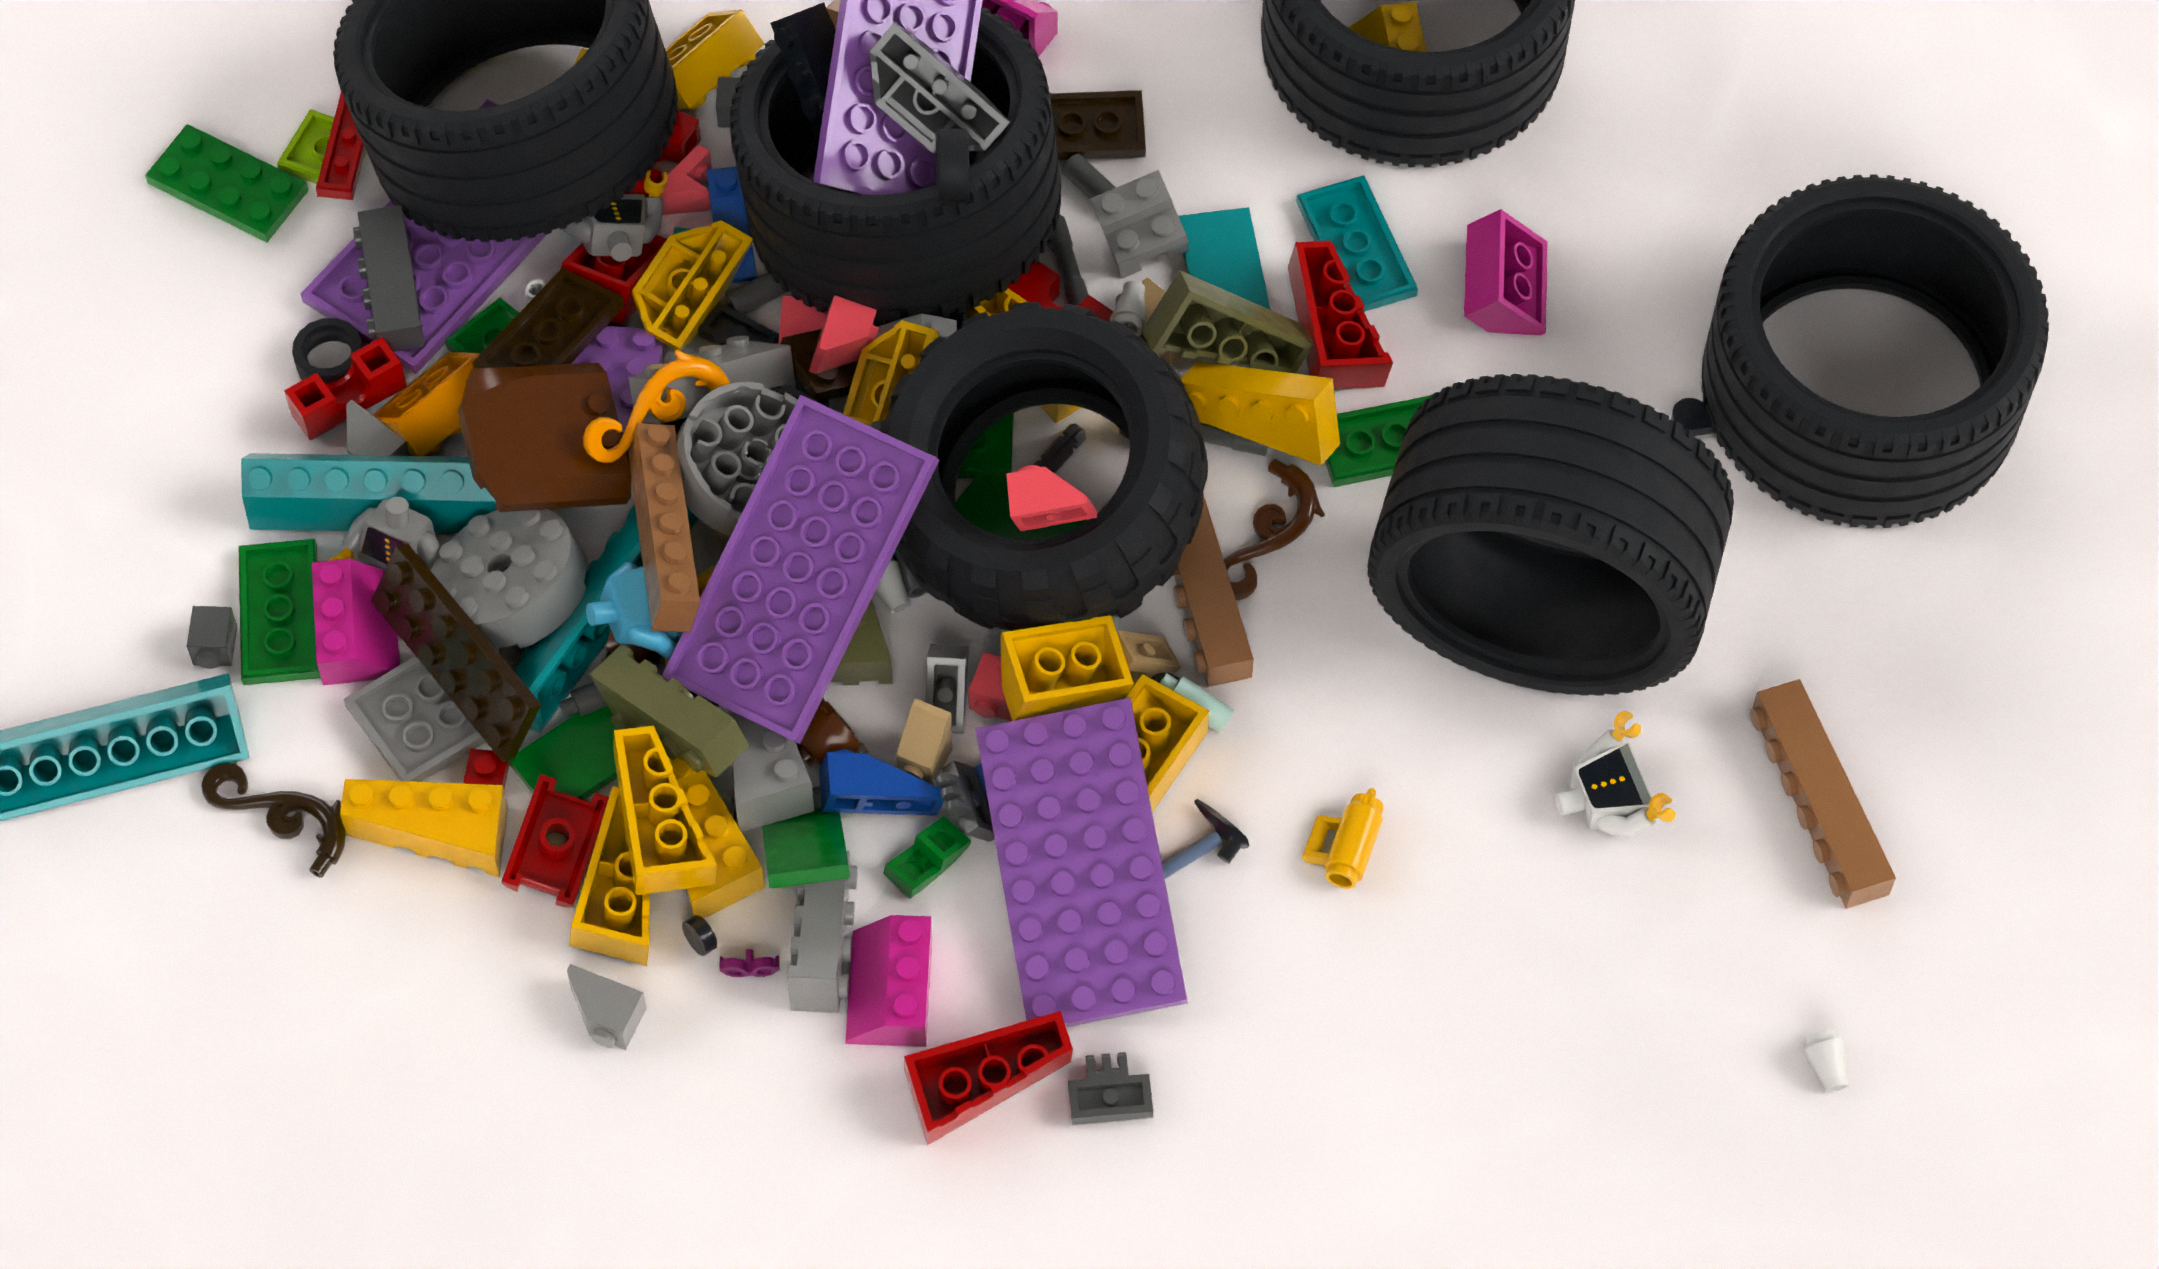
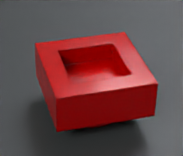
M470 748L463 784L503 785L505 789L509 761L502 762L493 750Z

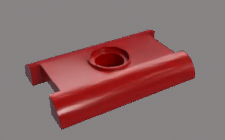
M540 774L501 883L518 892L519 886L523 885L556 896L555 905L573 907L598 837L609 797L595 792L592 801L589 802L554 790L557 779ZM551 833H561L566 837L567 842L562 846H553L547 841L546 837Z

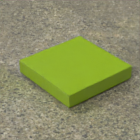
M310 109L278 160V169L317 184L334 117Z

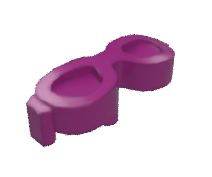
M747 949L746 961L740 958L724 959V957L720 956L719 969L720 972L731 977L770 976L780 971V956L777 955L775 958L761 957L754 960V950Z

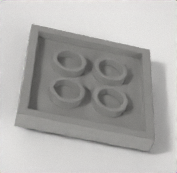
M416 656L343 699L345 707L400 781L422 782L468 754L470 748L476 749L486 743Z

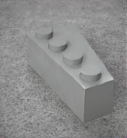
M734 336L726 339L727 344L704 346L699 348V354L692 355L708 359L718 365L728 377L729 384L757 382L764 384L763 388L781 389L783 384L786 383L796 389L790 345L749 341L748 336ZM677 356L672 357L671 361L677 360ZM666 364L647 365L643 367L644 372L629 377L633 408L639 393L647 381ZM683 377L676 379L665 387V389L668 387L679 390L686 399L685 411L676 420L687 418L696 404L710 392L707 386L695 385V382L699 379ZM665 389L661 394L662 401L667 398ZM649 411L643 420L645 423L653 424L668 423L655 419Z
M729 710V715L735 719L749 744V747L733 762L735 805L738 827L741 832L815 811L812 782L796 743Z
M847 851L850 878L797 885V900H800V905H795L794 937H791L790 946L791 965H788L787 972L791 1011L839 1013L840 998H848L849 974L842 973L843 962H851L852 938H845L846 925H854L855 902L848 901L849 889H857L858 866L851 865L850 851Z

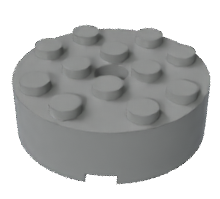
M736 382L712 390L696 404L676 434L677 454L681 466L686 506L706 525L727 536H731L798 401L786 392L782 395L773 390L763 388L764 384Z
M549 509L499 512L496 510L486 515H478L472 518L466 527L460 530L449 542L442 545L439 550L440 557L434 562L431 569L435 577L499 653L502 647L518 644L520 649L545 638L560 627L576 609L586 592L587 587L584 581L586 571L589 570V563L570 529L555 512Z

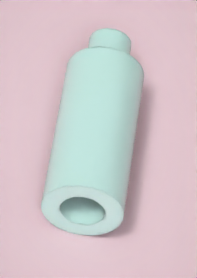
M1166 673L1159 682L1209 710L1208 727L1217 733L1224 728L1234 709L1184 676L1177 680Z

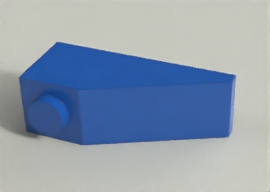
M737 167L707 169L713 223L722 220L751 237ZM751 244L731 283L747 282L757 278L753 244Z
M846 749L827 752L819 769L822 812L937 816L945 802L940 795L941 788L866 753H853Z

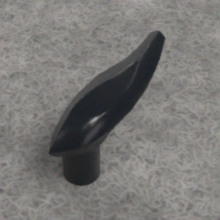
M1196 799L1194 803L1199 811L1213 824L1215 831L1227 840L1217 853V856L1230 864L1240 848L1245 849L1249 847L1247 837L1215 809Z

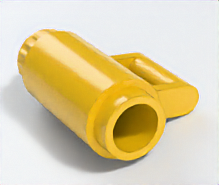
M1369 788L1366 794H1355L1350 804L1345 807L1342 818L1316 816L1302 859L1307 863L1323 865L1327 871L1326 879L1337 887L1345 889L1354 888L1356 883L1363 878L1383 821V803L1375 797L1376 790L1374 788ZM1328 829L1336 830L1330 852L1322 853L1321 849Z

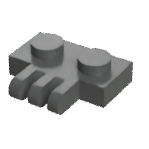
M955 760L942 767L943 773L935 777L937 786L942 788L940 790L942 800L947 802L945 804L948 814L958 817L959 825L966 835L990 842L995 839L988 798L977 768Z
M1119 1052L1117 1055L1119 1068L1111 1067L1110 1053L1102 1054L1103 1069L1095 1070L1096 1061L1094 1055H1086L1087 1079L1068 1081L1072 1125L1153 1118L1154 1111L1149 1074L1129 1075L1126 1052Z

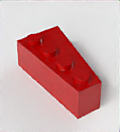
M1332 241L1295 242L1287 268L1298 322L1304 325L1314 344L1306 357L1309 375L1333 378L1334 389L1385 387L1393 361L1389 353L1384 352L1379 343L1380 335L1375 326L1370 325L1363 311L1365 306L1360 296H1356L1349 284L1350 277Z
M1061 1011L904 1056V1072L927 1145L1071 1063L1073 1047Z

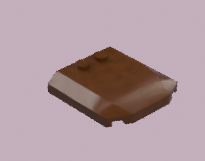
M599 363L471 369L457 412L473 480L480 489H487L495 499L496 503L494 506L499 512L622 505L628 503L631 498V473L627 453L625 452L618 460L612 463H602L593 460L586 453L583 446V435L591 421L598 417H608L618 421L607 372ZM615 430L606 431L601 439L603 447L610 449L619 444L622 433Z

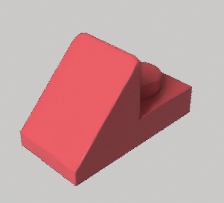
M698 144L667 175L665 191L660 195V199H663L662 215L703 212L711 209L709 191L703 186L708 181L706 170L712 169L710 151L702 145Z

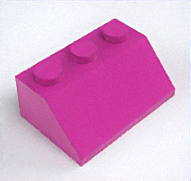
M983 0L982 8L989 9L992 15H1000L1003 18V22L1009 21L1013 25L1014 30H1019L1023 34L1024 39H1028L1031 43L1032 49H1035L1038 57L1058 33V11L1045 2H1038L1037 0Z
M1502 209L1467 225L1464 317L1491 333L1542 335L1546 333L1548 241Z
M353 559L312 563L316 661L323 686L376 680L400 665L399 636L371 602L385 570Z
M890 915L852 931L846 1044L927 1047L932 955L931 916Z

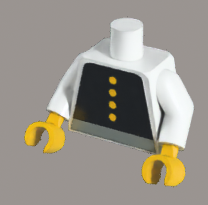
M1628 711L1618 713L1614 719L1615 730L1609 729L1577 760L1570 779L1571 790L1555 794L1556 807L1562 817L1581 811L1589 830H1602L1605 833L1622 837H1631L1653 826L1658 818L1662 822L1674 820L1676 812L1673 809L1666 808L1661 811L1664 805L1670 804L1673 800L1664 793H1657L1652 797L1630 743H1623L1622 739L1624 737L1635 738L1641 733V725L1638 723L1625 730L1626 722L1633 717L1632 713Z

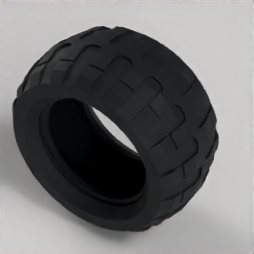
M1024 302L1013 304L1012 311L1000 312L988 316L986 311L970 317L962 322L964 326L962 329L954 332L946 339L939 336L920 353V363L911 374H903L895 385L890 396L889 413L887 418L881 421L880 432L939 459L933 475L896 548L897 553L915 580L931 596L939 601H944L956 613L991 630L997 627L1014 631L1064 622L1090 620L1108 615L1114 616L1117 614L1120 619L1127 616L1143 605V597L1152 591L1156 585L1163 586L1172 577L1181 560L1186 544H1191L1203 510V491L1208 476L1207 453L1196 410L1185 390L1183 382L1169 363L1152 351L1149 344L1127 326L1116 320L1108 322L1100 319L1090 309L1081 306L1065 304L1061 309L1044 308L1039 302ZM1045 404H1067L1082 407L1110 420L1130 440L1126 471L1115 494L1097 513V518L1089 519L1087 522L1066 533L1036 540L1004 538L978 528L956 509L955 491L957 478L969 450L987 429L1019 410Z

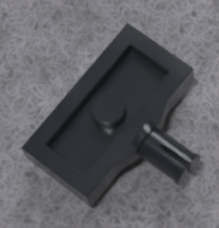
M720 302L717 303L698 328L700 337L721 346L727 344L726 339L734 336H748L749 341L778 344L779 333Z

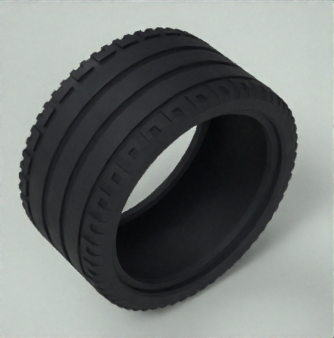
M352 0L353 4L346 8V16L341 18V27L336 32L337 39L334 40L335 50L333 51L338 83L381 186L395 206L402 205L406 218L414 220L415 224L420 227L425 226L426 230L430 232L437 231L441 236L451 235L453 239L465 238L466 241L471 242L476 239H480L481 242H489L490 240L504 242L506 239L517 241L521 237L528 236V238H534L537 234H550L552 230L558 228L560 230L565 229L567 225L574 222L578 224L582 222L583 218L596 215L597 211L601 208H608L611 206V202L624 197L623 193L635 188V183L642 181L646 177V172L652 170L655 166V160L661 158L663 155L662 149L668 146V137H671L674 132L673 125L676 124V114L678 113L677 88L673 69L649 0ZM539 45H572L588 48L584 56L562 76L538 91L520 99L477 110L446 111L427 108L432 100L455 78L493 57Z
M1263 0L1261 41L1264 63L1267 66V74L1272 80L1274 90L1278 91L1280 100L1287 103L1289 112L1295 113L1296 119L1300 123L1307 124V129L1310 132H1317L1320 139L1331 141L1332 146L1339 149L1342 147L1346 149V153L1351 155L1354 153L1359 154L1365 160L1369 158L1376 159V163L1392 162V166H1399V163L1408 164V167H1415V164H1423L1424 167H1431L1432 164L1446 166L1447 162L1452 161L1457 164L1461 163L1465 158L1475 159L1480 153L1484 155L1491 153L1494 147L1501 148L1505 145L1506 140H1514L1519 131L1523 133L1528 128L1529 123H1534L1538 118L1539 112L1542 113L1547 102L1553 96L1563 70L1575 0H1514L1521 15L1503 31L1475 45L1440 52L1408 51L1371 41L1342 24L1328 11L1320 0Z
M981 8L971 83L998 108L1010 123L996 138V141L987 152L969 166V201L967 203H938L936 184L905 193L863 195L837 191L807 179L802 174L817 158L818 149L816 148L815 137L808 119L802 112L801 101L794 83L788 76V68L775 39L769 40L765 44V49L759 50L755 54L756 59L750 60L747 65V71H743L741 74V82H738L735 87L736 93L733 94L732 106H730V133L750 234L758 256L768 274L772 275L776 283L781 284L784 291H791L793 298L796 300L802 299L804 305L808 307L815 306L817 311L825 313L826 311L828 312L832 299L836 295L876 309L874 322H877V325H884L886 322H894L920 313L947 318L950 317L951 313L957 312L960 314L966 311L965 308L970 306L975 308L981 305V301H989L995 298L994 294L1006 291L1009 284H1015L1019 281L1021 274L1026 275L1030 271V265L1037 263L1039 254L1044 253L1047 249V242H1051L1053 231L1057 227V219L1060 216L1061 177L1047 78L1042 62L1038 58L1035 49H1032L1028 39H1024L1023 34L1019 30H1014L1013 25L1009 21L1003 22V18L1000 15H992L989 9Z
M1870 174V177L1864 178L1862 175H1854L1853 178L1849 179L1842 176L1837 177V180L1832 182L1826 179L1822 180L1821 184L1817 186L1812 183L1807 185L1803 191L1797 189L1792 192L1790 197L1784 196L1780 198L1776 206L1771 204L1764 214L1760 213L1754 223L1746 228L1745 233L1741 235L1731 253L1723 273L1704 348L1701 376L1703 402L1706 404L1707 414L1713 427L1712 432L1717 434V442L1720 447L1725 448L1727 458L1735 461V468L1738 471H1744L1746 474L1745 478L1750 483L1754 481L1758 484L1760 491L1763 493L1767 491L1771 494V498L1777 502L1779 500L1785 502V507L1793 509L1795 507L1801 510V514L1805 516L1809 514L1815 515L1817 520L1820 521L1825 519L1833 520V524L1841 525V522L1850 523V527L1856 528L1858 525H1866V528H1875V525L1891 528L1892 524L1906 526L1910 521L1920 523L1924 521L1925 517L1933 519L1938 517L1941 511L1945 513L1951 511L1955 505L1960 506L1965 503L1968 496L1973 497L1977 494L1979 489L1984 487L1990 478L1996 474L2014 444L2044 363L2049 332V322H2047L2049 313L2048 308H2046V295L2042 293L2043 285L2041 280L2036 278L2037 271L2035 267L2029 264V256L2027 253L2021 252L2022 246L2018 241L2011 239L2012 234L2007 229L2002 230L1999 227L2000 222L1995 218L1991 220L1987 217V212L1982 208L1980 210L1973 207L1974 203L1969 200L1964 202L1959 199V195L1953 192L1951 194L1943 192L1944 188L1939 186L1932 188L1927 186L1928 183L1920 181L1919 184L1911 182L1910 178L1905 177L1903 180L1895 179V176L1887 175L1886 178H1879L1878 174ZM1865 289L1897 296L1925 309L1944 323L1957 336L1974 363L1980 387L1956 404L1922 415L1889 417L1850 410L1824 399L1798 381L1774 353L1767 339L1763 323L1768 317L1788 303L1821 291Z
M1498 374L1494 377L1481 376L1479 380L1467 379L1465 383L1457 382L1452 387H1444L1441 392H1435L1431 398L1424 400L1423 404L1413 414L1407 426L1371 542L1367 564L1369 584L1373 587L1372 592L1377 597L1378 603L1384 607L1383 610L1386 614L1392 616V620L1400 625L1403 631L1412 635L1413 639L1423 643L1428 649L1437 652L1438 655L1471 671L1521 687L1568 695L1604 696L1605 694L1632 693L1634 690L1642 691L1647 687L1658 686L1659 683H1665L1669 681V678L1677 676L1680 671H1683L1690 664L1696 654L1704 633L1732 523L1734 493L1733 489H1731V481L1727 478L1728 474L1722 468L1720 460L1714 458L1715 454L1712 450L1705 448L1706 444L1702 440L1695 438L1694 433L1683 429L1682 424L1670 420L1669 416L1665 413L1657 412L1654 410V407L1641 404L1639 400L1625 397L1622 393L1612 392L1601 386L1588 385V383L1582 381L1575 382L1567 378L1558 379L1546 375L1545 377H1539L1536 374H1528L1527 376L1520 374H1511V376Z

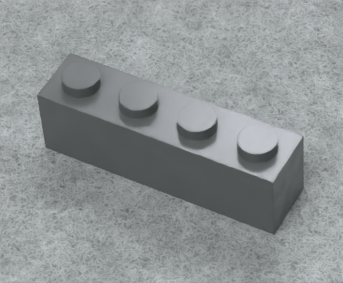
M402 205L357 212L360 227H353L356 249H363L364 257H358L357 260L361 280L368 279L369 287L362 288L365 309H372L373 317L366 318L370 340L383 337L393 352L424 347V335Z

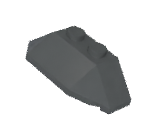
M894 22L869 51L875 104L930 152L936 153V132L938 129H967L969 151L976 152L986 151L1010 123L978 88L927 44Z

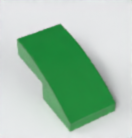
M943 816L917 834L914 845L885 864L883 874L911 899L949 868L970 846L971 840Z

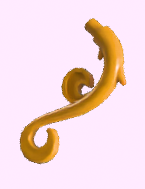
M679 349L675 350L674 353L678 359L661 367L647 381L639 393L619 444L610 449L603 447L601 442L603 434L608 430H615L620 433L622 425L615 419L598 417L591 421L585 429L583 446L586 453L595 461L612 463L627 451L633 442L636 424L643 422L648 411L655 419L662 422L674 421L681 417L686 408V399L683 393L675 388L667 387L665 389L668 384L676 379L683 377L697 378L699 380L695 382V385L707 386L711 392L718 387L729 384L728 377L712 361L686 354ZM665 389L667 398L662 401L661 394Z

